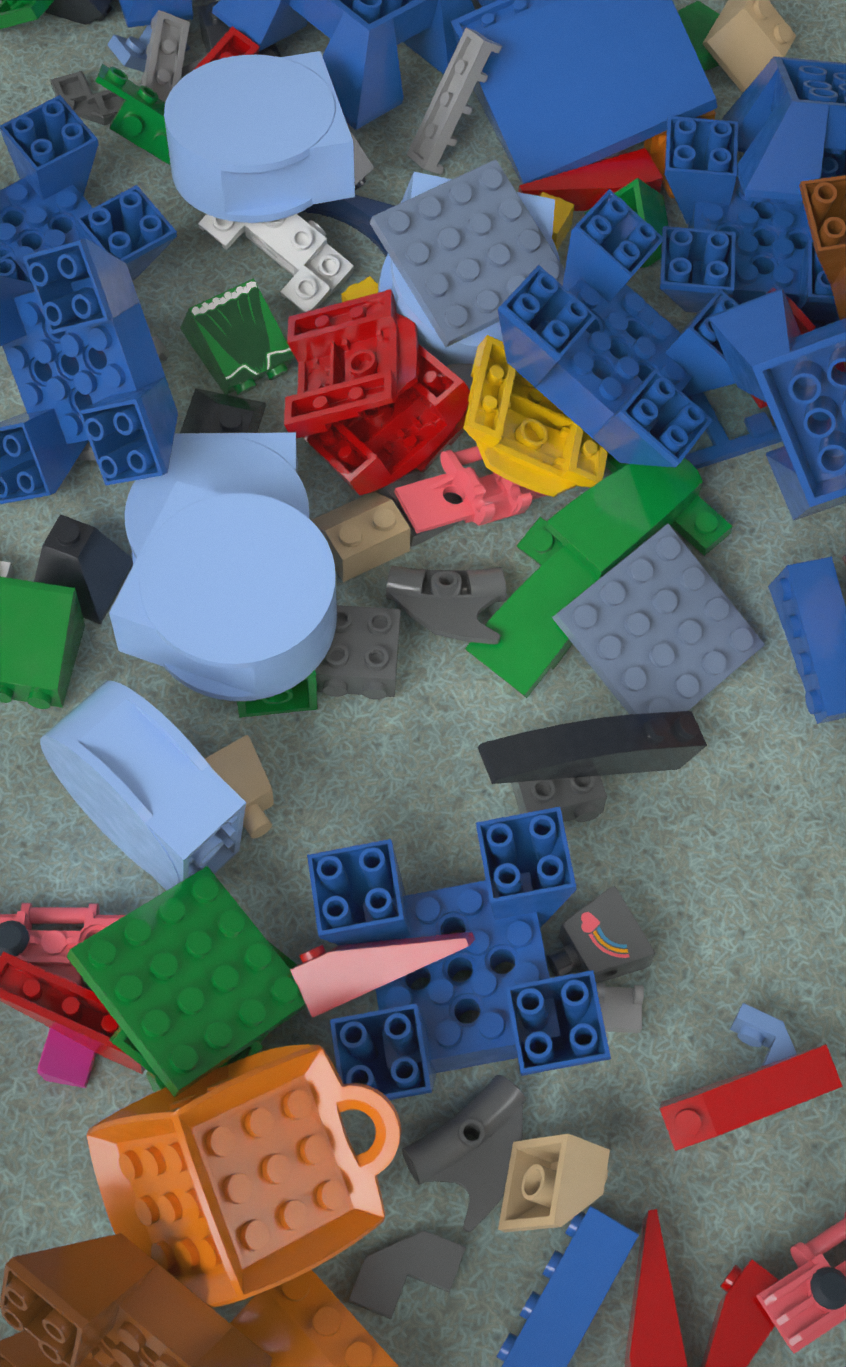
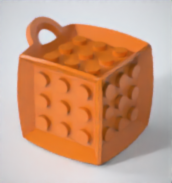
M305 1044L273 1048L245 1057L230 1065L217 1068L175 1098L167 1087L156 1091L89 1128L87 1140L98 1186L114 1233H122L207 1305L214 1308L260 1294L316 1268L361 1240L383 1223L385 1210L377 1175L391 1163L399 1148L401 1124L394 1105L383 1093L364 1084H343L324 1048L319 1045ZM359 1110L366 1113L372 1119L376 1130L375 1140L372 1146L364 1153L356 1155L346 1134L341 1112Z

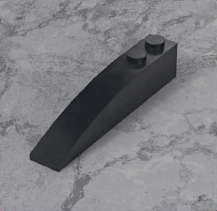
M692 711L628 714L565 723L483 742L477 748L491 783L500 784L677 770L704 749L707 744Z

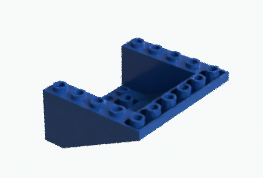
M497 0L451 21L457 45L465 28L468 27L502 46L500 53L491 51L482 70L483 73L488 75L485 83L477 80L473 91L522 185L595 163L667 131L668 116L696 118L717 108L715 94L673 0Z

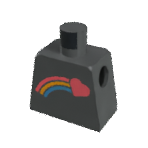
M614 885L561 925L559 938L564 947L548 954L546 958L556 977L563 976L575 969L579 973L593 970L595 982L600 983L651 966L655 951Z

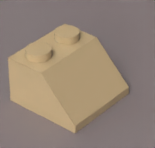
M728 0L702 44L740 91L744 92L774 56L785 57L796 35L769 0Z
M374 491L311 520L328 542L333 555L335 570L343 582L410 551V526L392 499Z
M569 1133L513 1142L498 1230L502 1232H515L562 1227L603 1195L605 1182L608 1177L607 1167L610 1149Z

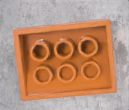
M313 1270L255 1295L230 1322V1324L272 1358L270 1367H399Z

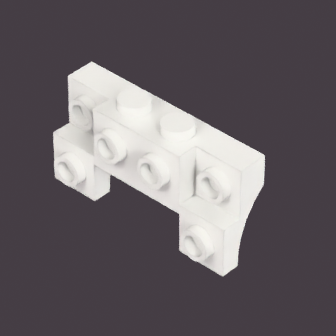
M298 213L283 219L258 223L227 221L206 214L198 223L199 228L202 231L205 230L220 242L225 250L245 232L249 240L294 276L281 290V296L289 299L303 312L317 309L354 273V265L327 244L325 231L312 220L307 223Z

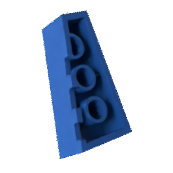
M832 556L787 565L771 582L768 588L795 660L797 671L806 691L807 709L810 714H814L817 724L846 718V606Z
M590 1206L587 1213L581 1211L573 1217L565 1234L572 1237V1240L564 1254L555 1250L542 1275L550 1280L541 1295L533 1291L519 1315L527 1320L518 1337L511 1332L509 1333L497 1355V1358L504 1362L501 1367H567L637 1240L639 1233L594 1206Z

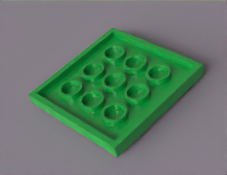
M208 866L74 946L67 955L69 961L174 1098L307 1007L290 968Z

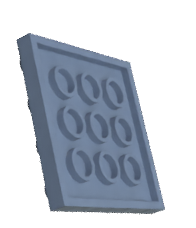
M496 159L378 213L371 218L370 225L445 348L499 322L497 309L538 265L563 286L565 269Z
M669 524L661 528L552 617L628 714L690 710L765 645Z

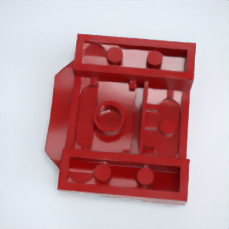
M391 289L288 317L287 344L298 361L297 394L285 397L284 426L288 432H296V439L328 431L332 423L360 416L363 410L394 403L398 395L418 382L419 343L417 327L413 321L397 313L394 294Z
M419 344L418 382L398 395L394 403L363 410L360 416L332 423L328 431L301 438L359 496L395 482L426 460L443 443L462 418L469 405L470 390L459 376Z

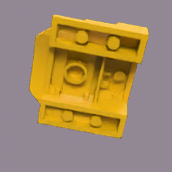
M487 335L477 346L471 372L473 381L468 398L469 406L463 427L476 441L486 468L517 485L552 497L575 486L591 488L602 481L608 452L510 366L506 361L503 342Z

